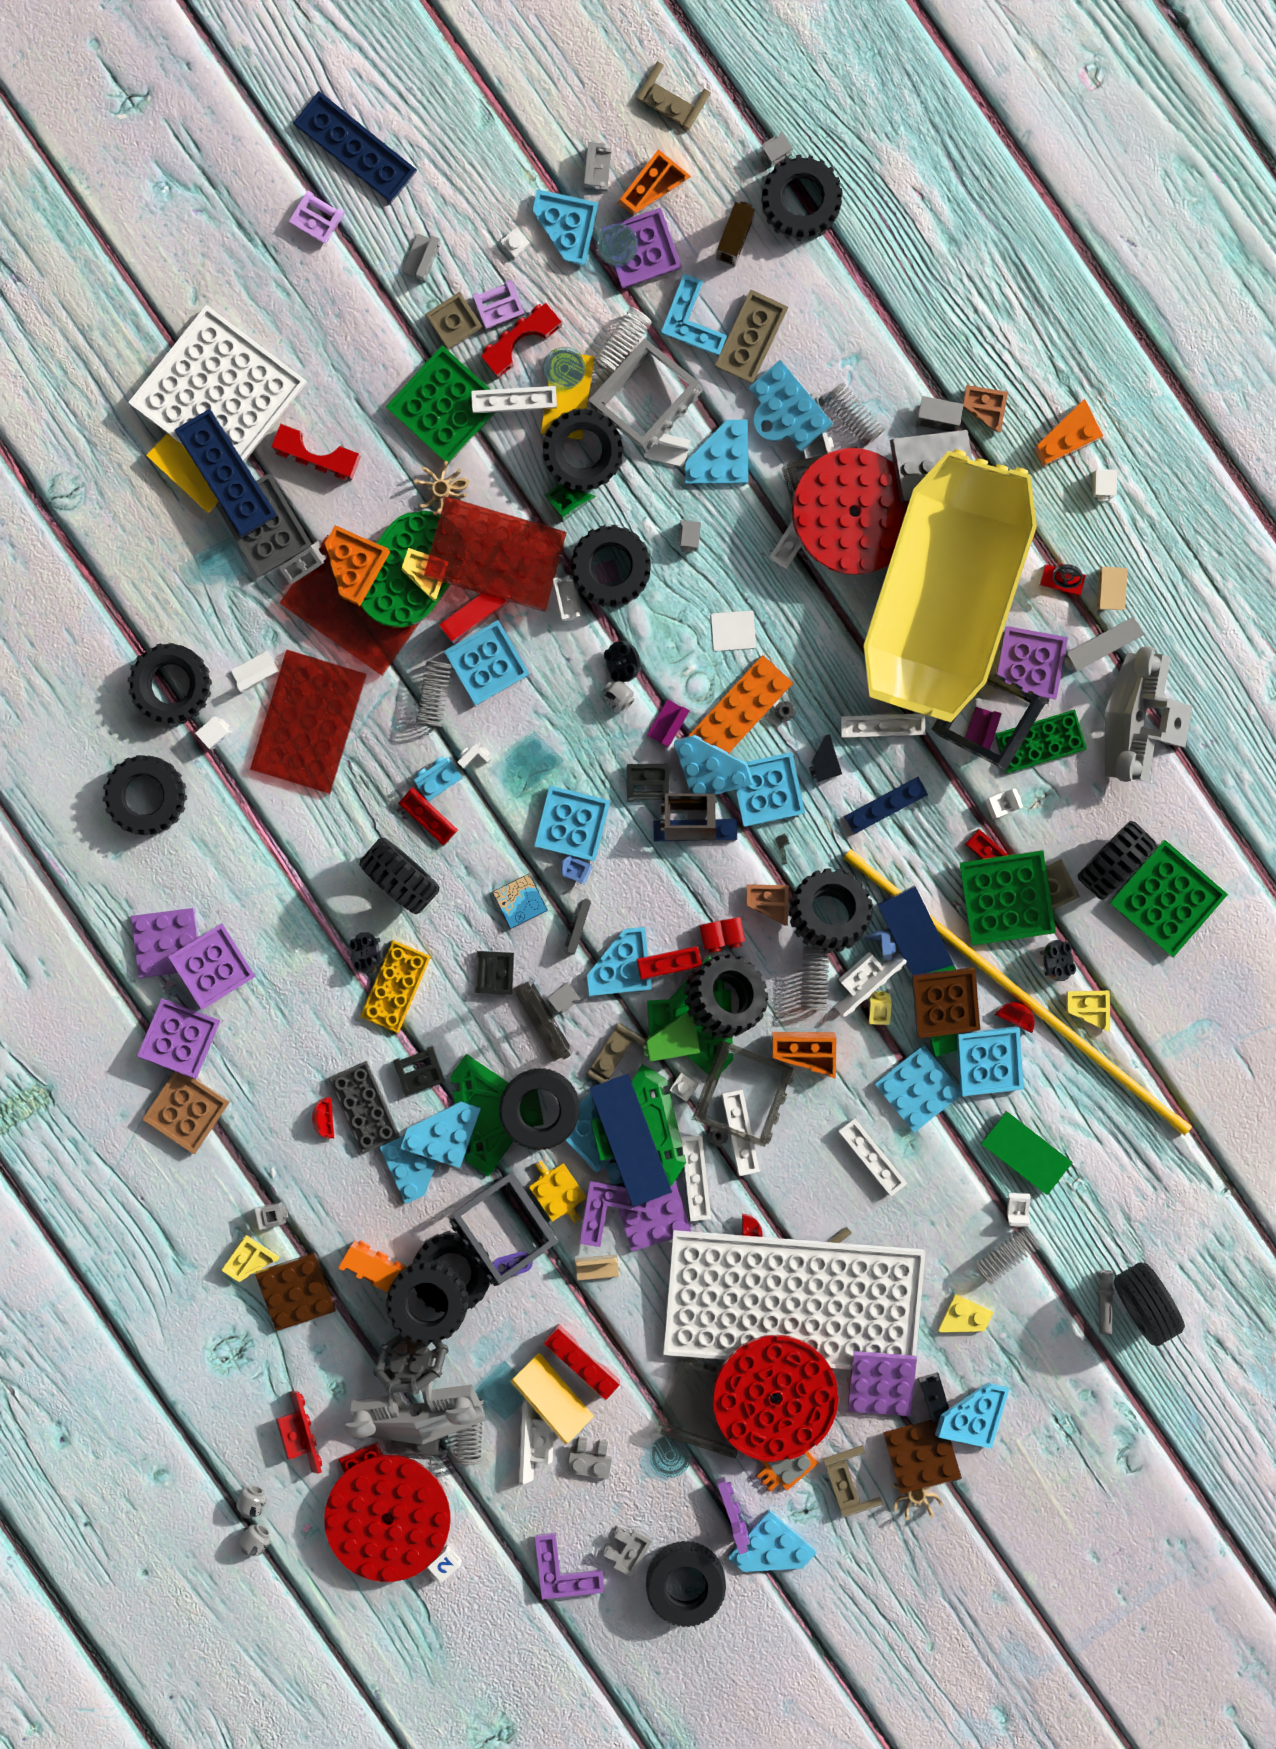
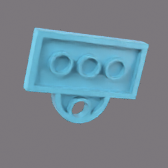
M781 360L749 387L761 402L754 414V426L757 432L767 440L781 441L789 436L802 452L834 424ZM766 421H771L772 429L769 432H763L762 425Z

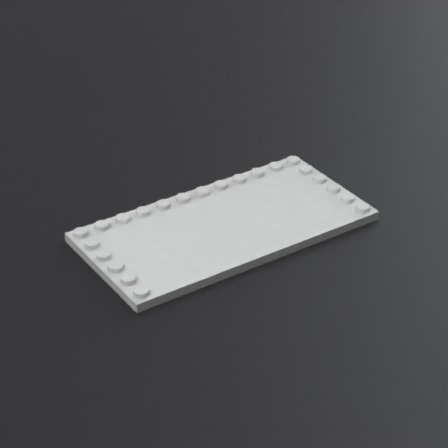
M673 1230L664 1355L726 1360L738 1347L752 1339L767 1335H787L803 1340L813 1346L822 1354L831 1368L852 1370L853 1351L916 1356L925 1250Z

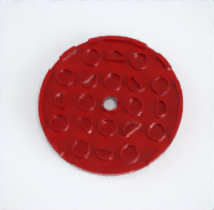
M845 448L822 456L804 472L793 494L792 521L797 537L800 538L806 552L816 562H820L828 567L829 570L837 573L864 575L878 571L890 564L909 502L900 503L894 464L890 460L870 450ZM851 506L857 507L860 511L858 517L850 515L849 508Z
M787 1335L761 1336L738 1347L721 1366L713 1388L714 1414L724 1436L736 1449L745 1455L769 1462L798 1458L815 1445L817 1446L832 1427L839 1402L837 1381L826 1359L810 1344ZM779 1393L781 1400L778 1403L770 1402V1395Z
M392 1454L372 1456V1458L359 1461L347 1469L334 1484L327 1499L324 1514L325 1533L335 1556L353 1573L378 1582L401 1581L424 1571L436 1560L445 1546L451 1522L450 1504L444 1487L438 1478L421 1463L408 1457ZM390 1513L394 1520L386 1524L382 1520V1515Z

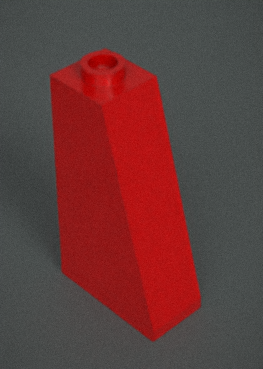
M499 580L439 624V626L450 640L457 644L514 599L512 596L514 591L507 582L503 584Z

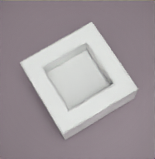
M517 228L501 240V244L514 258L518 257L530 246V242Z
M681 1072L669 1090L687 1102L699 1084Z

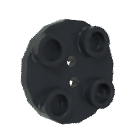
M617 641L610 645L609 649L605 650L604 659L613 681L630 682L636 678L639 670H641L640 658L636 648L631 643Z
M369 932L359 933L349 943L354 960L353 967L356 972L364 974L373 973L380 963H385L384 958H380V947L378 944L381 942L380 938H375Z
M1052 940L1047 944L1045 950L1040 951V954L1043 955L1046 969L1044 972L1045 976H1050L1055 981H1065L1075 974L1076 966L1073 962L1072 947L1069 942Z

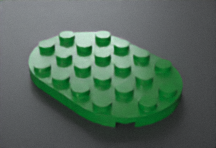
M422 510L421 512L406 513L395 519L377 541V544L388 548L390 553L361 603V607L370 618L384 626L404 628L424 620L454 582L463 565L464 545L457 528L440 514L434 515L431 511ZM408 548L448 562L436 601H433L401 570Z

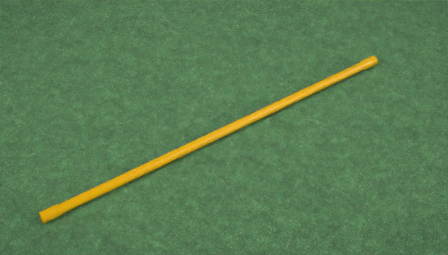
M850 849L843 857L847 863L863 873L891 897L901 892L869 866L853 850ZM930 915L941 938L1156 1111L1183 1136L1190 1131L1192 1126L1168 1109Z

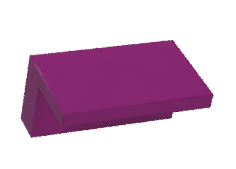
M668 699L647 736L669 748L690 710Z
M975 707L965 738L990 750L1002 713Z

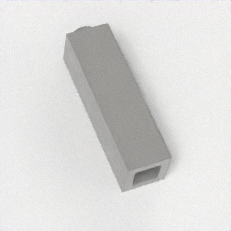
M1132 617L1066 653L1064 663L1068 670H1072L1075 673L1144 634L1135 618Z

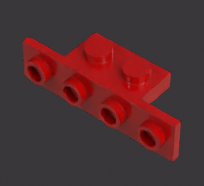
M292 1390L289 1393L295 1412L276 1418L286 1458L290 1460L307 1454L311 1472L322 1473L320 1467L322 1466V1460L315 1449L317 1442L309 1428L311 1420L304 1410L305 1399L299 1391Z

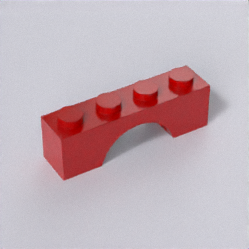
M547 303L535 306L531 310L532 314L526 319L523 317L518 320L513 330L510 332L508 330L499 336V341L496 344H489L483 349L481 358L497 379L514 366L512 351L515 344L521 338L537 335L548 339L562 327V321Z
M281 423L271 446L276 451L275 454L287 459L288 456L296 458V463L307 466L308 463L315 466V470L325 474L327 471L335 473L334 477L346 481L347 478L353 479L361 459L359 453L341 446L327 455L312 454L304 446L301 431Z
M560 1324L545 1338L544 1344L605 1400L620 1386V1379L607 1367L601 1365L586 1353L575 1338Z

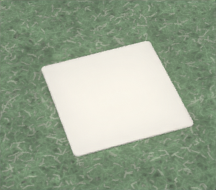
M754 611L711 614L714 651L756 648Z

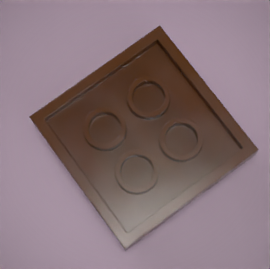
M974 967L912 975L918 1038L981 1030L976 969Z
M315 1252L255 1272L276 1331L336 1311Z
M931 1420L883 1432L900 1495L962 1479L951 1440L939 1438L935 1435L939 1420L933 1423Z

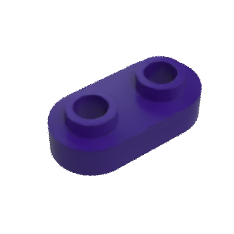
M523 1251L499 1257L492 1263L497 1270L499 1264L504 1266L503 1272L498 1270L500 1275H502L517 1264L519 1259H523L529 1254ZM533 1261L526 1265L524 1268H522L520 1271L515 1273L514 1275L522 1274L529 1271L533 1265Z

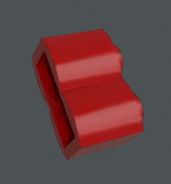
M741 917L699 925L704 950L709 949V953L721 951V946L729 945L730 949L741 947V942H746Z

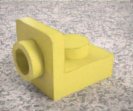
M884 991L873 992L869 997V1024L890 1025L892 1006L890 993Z

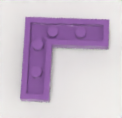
M590 1181L580 1244L601 1246L607 1206L649 1213L651 1201L632 1207L625 1186Z
M725 1477L717 1479V1485L731 1522L735 1543L739 1554L748 1552L747 1545L750 1544L745 1521L740 1522L738 1514H741L738 1502H733L731 1496L734 1494L731 1482H726Z
M556 1533L535 1535L542 1599L604 1593L602 1570L561 1574Z

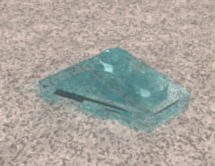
M231 537L193 555L202 575H249Z

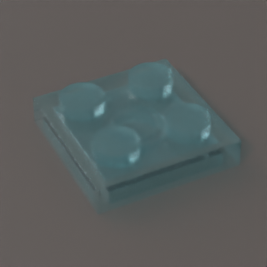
M535 731L505 759L534 790L564 762Z
M505 1360L475 1390L504 1421L525 1399L510 1382L517 1372Z

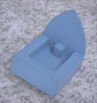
M571 856L564 858L560 863L562 875L582 885H585L593 868L591 864Z
M889 929L878 930L865 937V940L882 941L884 961L892 960V953H896L895 941H891Z

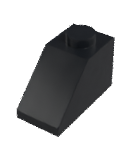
M830 734L824 736L811 761L812 766L809 767L811 778H816L817 782L842 775Z

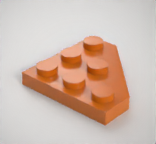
M335 525L325 545L330 556V563L338 584L339 594L343 599L360 606L390 551L386 547Z

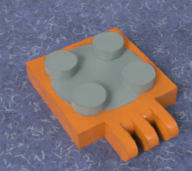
M809 1451L791 1460L786 1459L776 1462L760 1460L765 1467L755 1476L757 1479H760L766 1475L761 1483L764 1486L769 1481L772 1482L766 1488L769 1492L779 1484L788 1491L819 1463Z

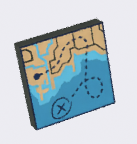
M530 873L492 891L510 929L548 911Z

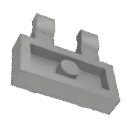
M579 1437L577 1451H570L567 1473L609 1479L612 1457L606 1456L608 1441L600 1440L598 1454L585 1453L587 1438Z
M617 1526L613 1532L615 1534L614 1538L624 1542L625 1545L621 1552L607 1544L603 1550L604 1556L615 1561L613 1568L632 1578L652 1543V1539L635 1529L629 1534L626 1530Z

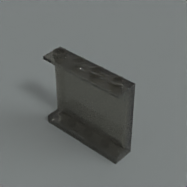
M679 1357L657 1423L656 1433L736 1459L738 1449L722 1433L713 1409V1388L719 1370L710 1363H704V1365L696 1363L697 1360L692 1357Z

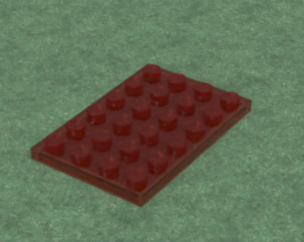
M445 496L423 577L545 612L567 532Z
M327 535L319 549L322 555L327 554V559L323 561L322 565L293 583L280 601V604L383 676L421 622L404 628L384 626L370 618L361 605L359 606L343 599L339 594L338 584L330 563V556L326 549L325 542L329 536Z
M286 649L250 770L331 794L367 674Z

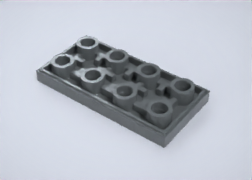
M368 1061L328 1078L362 1154L401 1137Z

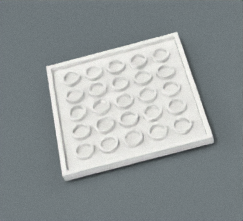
M206 305L128 403L181 444L182 442L174 429L210 408L245 462L303 389L307 381Z

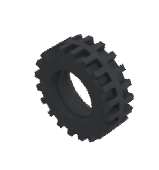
M796 155L794 159H789L788 157L780 165L777 163L774 166V170L767 175L761 198L762 211L766 215L767 223L774 227V231L777 234L781 232L785 235L784 238L789 239L793 237L796 238V241H801L804 238L813 240L815 236H822L828 228L833 226L841 208L843 191L840 188L839 177L834 175L832 167L828 168L824 165V160H814L811 155L808 158H801V155ZM799 178L809 179L816 183L822 196L818 209L806 216L794 215L788 211L782 198L783 190L787 184Z
M586 408L572 409L569 412L562 413L561 416L551 422L552 424L545 432L542 443V455L548 471L560 484L573 490L587 491L588 489H597L604 483L607 484L610 478L616 475L617 469L622 463V452H624L622 438L617 427L606 416ZM585 429L598 436L602 446V453L595 465L586 469H578L572 467L566 461L563 455V445L570 433Z
M174 643L156 644L153 648L145 649L146 652L136 657L137 661L134 666L131 665L130 670L132 672L127 681L130 682L128 692L132 695L133 704L139 708L143 715L160 723L177 724L189 721L191 717L200 714L199 711L202 707L205 708L207 705L206 700L211 695L210 685L212 680L209 677V668L206 667L204 660L194 651ZM166 665L181 667L187 673L190 680V688L187 695L176 703L160 701L152 690L154 674L159 668Z
M136 755V757H128L124 759V762L116 764L113 772L107 775V784L103 786V789H105L103 802L107 806L105 810L110 814L111 820L115 824H118L122 830L132 834L152 835L168 830L173 823L178 822L180 819L178 817L185 810L184 803L187 800V795H185L186 784L183 783L180 772H177L171 763L154 756ZM139 776H150L156 779L163 790V801L160 807L147 815H141L132 811L125 799L127 786L133 779Z
M446 1231L440 1235L436 1234L419 1249L413 1263H419L421 1260L432 1262L447 1253H456L465 1257L472 1271L471 1279L465 1287L469 1296L468 1309H472L484 1298L490 1282L488 1279H485V1272L481 1266L478 1267L474 1263L471 1251L462 1245L460 1241L461 1236L458 1232L450 1233V1231ZM421 1283L414 1287L417 1292L416 1296L425 1302L424 1305L426 1307L430 1306L438 1313L446 1311L447 1296L439 1286L432 1283Z

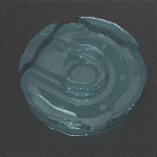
M622 223L606 226L597 238V251L600 258L611 266L629 264L638 252L636 233L629 226Z
M561 347L552 350L546 356L543 365L544 375L552 386L562 390L571 389L582 381L585 374V362L578 351L570 347Z
M665 1435L653 1443L650 1449V1462L658 1474L673 1478L680 1476L689 1467L691 1451L684 1439L677 1435Z

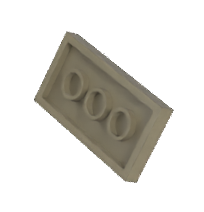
M750 289L715 367L753 384L784 319L788 306Z

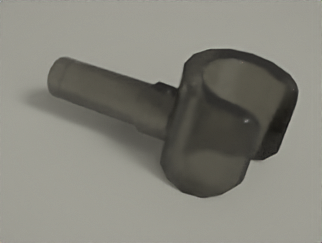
M782 834L776 838V843L780 850L782 865L787 864L784 846L790 843L787 836Z

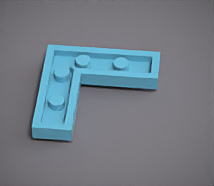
M683 274L661 334L720 356L727 335L689 321L703 281Z

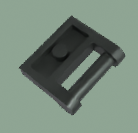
M627 764V802H633V800H663L665 802V793H669V764ZM633 785H663V791H633Z
M477 951L478 977L475 993L512 995L514 953ZM487 958H493L491 987H485Z
M433 1046L428 1047L426 1051L400 1060V1058L393 1060L405 1096L445 1082ZM428 1058L431 1060L432 1064L408 1073L404 1072L403 1067Z

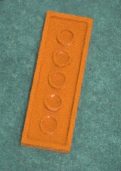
M762 655L689 736L696 735L708 744L715 745L729 754L789 689L793 682Z

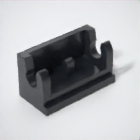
M938 1372L918 1378L932 1423L938 1421L941 1414L949 1409Z

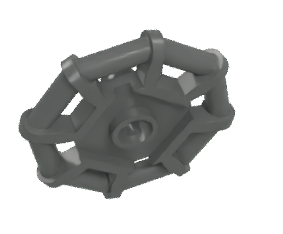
M398 1334L386 1344L380 1346L381 1351L377 1365L373 1369V1374L378 1377L389 1394L395 1392L418 1394L422 1388L437 1377L440 1378L443 1374L441 1371L445 1356L449 1352L448 1346L442 1341L436 1344L432 1342L436 1348L430 1351L429 1345H422V1342L419 1341L416 1343L410 1342V1338H403ZM390 1356V1364L385 1366L387 1357ZM436 1358L435 1364L432 1366L433 1360ZM411 1359H415V1361L411 1362V1365L408 1364ZM393 1373L396 1377L390 1380L387 1375ZM402 1382H411L410 1384H401Z

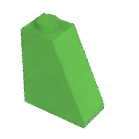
M685 1012L645 1039L646 1044L642 1045L644 1057H648L649 1061H656L700 1053L696 1025L693 1023L695 1021L692 1016L689 1017L688 1013Z

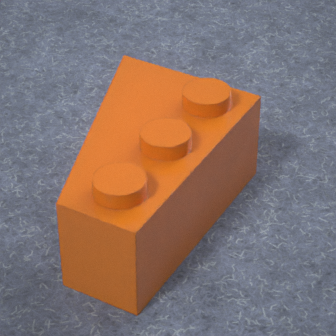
M658 149L617 204L629 214L635 216L687 181L691 176Z
M1085 398L1034 448L1042 467L1070 455L1103 437Z
M772 1032L773 1058L836 1079L835 1032Z
M355 1240L338 1268L343 1271L347 1268L356 1273L355 1277L359 1279L363 1277L372 1282L373 1286L388 1292L396 1276L407 1266L399 1261L393 1262L389 1260V1256L382 1251H373L370 1249L371 1246L365 1241L360 1240L358 1242Z

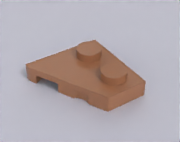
M966 385L963 408L995 432L1001 433L1008 392Z
M747 884L746 905L782 925L788 926L789 885Z

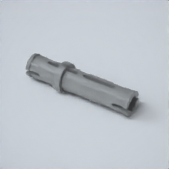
M1100 1270V1289H1098L1100 1299L1099 1334L1111 1335L1113 1334L1112 1299L1115 1294L1113 1289V1271Z

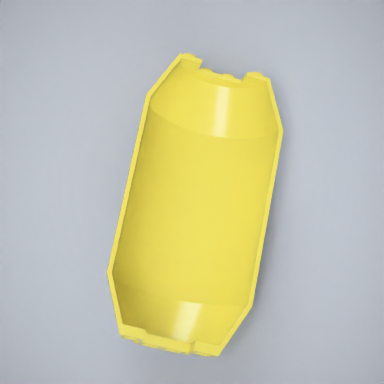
M954 449L953 452L947 451L913 489L864 643L869 697L930 717L952 722L986 684L1037 527L1031 475L1027 474L1028 470L1016 467L1015 470L1010 469L1008 471V467L996 464V467L987 465L988 461L980 458H976L975 461L970 460L966 456V452Z

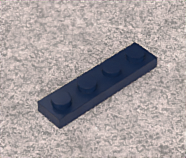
M918 776L844 817L853 834H856L927 796L928 793Z
M707 819L670 820V825H707ZM716 819L715 840H737V819ZM661 820L653 821L654 842L704 841L665 840V832H661L660 828Z

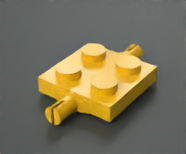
M542 1160L539 1161V1164L543 1169L536 1163L534 1166L541 1176L529 1188L552 1222L565 1214L569 1215L574 1224L577 1221L573 1215L580 1221L581 1218L575 1211V1208L587 1197L565 1164L562 1163L555 1169L548 1170Z

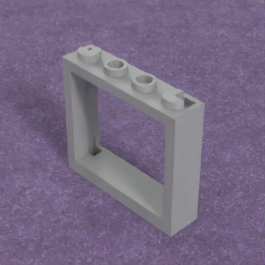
M644 338L588 401L595 411L606 416L614 423L618 430L647 453L653 445L657 446L659 439L664 433H668L672 429L673 423L685 415L691 403L698 400V396L703 389L700 382ZM652 354L689 384V386L642 437L605 405Z

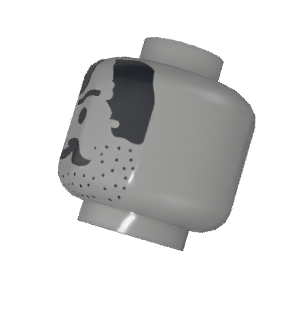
M611 681L603 689L605 692L603 700L616 712L626 711L635 700L633 698L634 692L622 681H616L615 683Z
M255 1485L242 1489L236 1503L237 1510L242 1517L251 1519L262 1513L267 1501L264 1490Z
M261 1524L250 1525L239 1538L241 1551L247 1556L261 1555L271 1542L269 1530Z

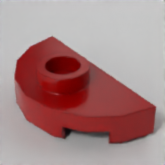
M1016 1002L1006 1003L995 1012V1016L1033 1033L1035 1026L1034 1015L1025 1005Z
M325 1097L320 1099L313 1109L312 1124L314 1130L321 1137L335 1139L331 1097Z
M742 1213V1236L763 1237L762 1228L758 1220L749 1214Z

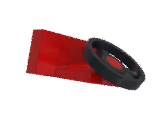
M1045 564L1039 586L1080 596L1086 575L1074 565L1059 564L1054 567Z

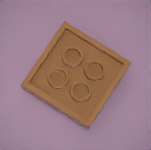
M174 1071L142 1120L191 1153L196 1154L230 1101L198 1079L196 1080Z

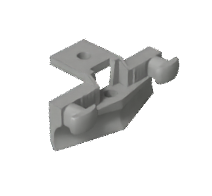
M1150 646L1139 648L1137 654H1126L1105 709V776L1118 778V780L1123 782L1131 780L1148 782L1155 741L1177 747H1186L1193 706L1163 698L1170 657L1163 654H1154L1155 649ZM1163 708L1159 731L1144 728L1147 709Z
M434 1358L432 1366H434L436 1358ZM411 1359L408 1364L411 1365V1362L415 1361V1359ZM393 1373L391 1380H393L396 1377ZM432 1381L421 1389L425 1403L408 1405L399 1392L389 1394V1396L352 1400L350 1413L353 1417V1423H346L345 1430L354 1438L373 1437L423 1445L484 1422L486 1417L472 1384L432 1390ZM402 1382L401 1384H410L411 1382ZM421 1412L418 1416L413 1417L414 1414Z

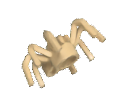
M447 461L443 464L439 480L432 471L422 467V470L433 478L434 483L414 480V483L418 485L431 486L432 488L428 489L432 491L429 495H434L427 503L420 504V507L426 508L439 498V507L433 512L434 515L439 514L443 509V498H445L451 508H460L451 502L448 495L457 498H465L467 496V493L458 494L451 492V490H465L469 485L468 479L462 477L454 480L452 483H448L461 473V469H458L444 480V474L448 467Z
M893 1483L892 1488L899 1490L898 1485ZM926 1488L897 1497L894 1502V1510L897 1511V1505L900 1500L909 1498L904 1512L906 1520H909L908 1513L912 1502L914 1506L916 1504L921 1506L923 1502L930 1517L933 1518L934 1514L925 1497H933L940 1506H943V1503L935 1493H926L930 1489Z

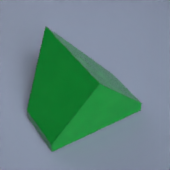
M560 483L544 495L563 521L596 497L583 491L570 489Z

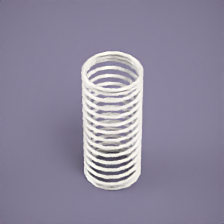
M630 307L628 309L627 315H624V319H621L622 323H619V327H616V330L610 335L611 338H608V342H605V346H602L603 350H600V354H597L595 360L602 367L612 373L619 367L617 363L622 364V361L618 358L624 361L625 358L622 355L628 357L626 352L631 353L627 347L634 349L631 344L636 345L635 341H639L636 336L642 338L640 333L645 334L641 328L647 330L645 325L650 326L652 324L651 320L636 308ZM623 321L628 322L632 327L626 325ZM621 325H624L629 331L622 328ZM618 329H621V330H622L623 332H625L628 336H626L625 334L621 333ZM616 333H619L624 339L617 336ZM612 336L616 337V338H617L619 341H621L623 344H621L620 342L616 341ZM610 340H611V341H614L619 347H617L616 345L612 344V343L610 342ZM607 344L611 345V346H612L614 349H616L618 352H616L615 350L611 349ZM604 348L609 349L614 355L607 352ZM602 352L606 353L610 358L604 356Z

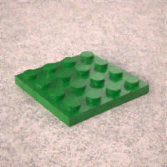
M443 345L386 406L396 418L444 462L447 461L448 464L496 413H473L471 391L491 389Z
M1164 839L1110 900L1109 904L1169 956L1174 958L1228 894Z
M1044 850L959 862L972 946L1056 933Z

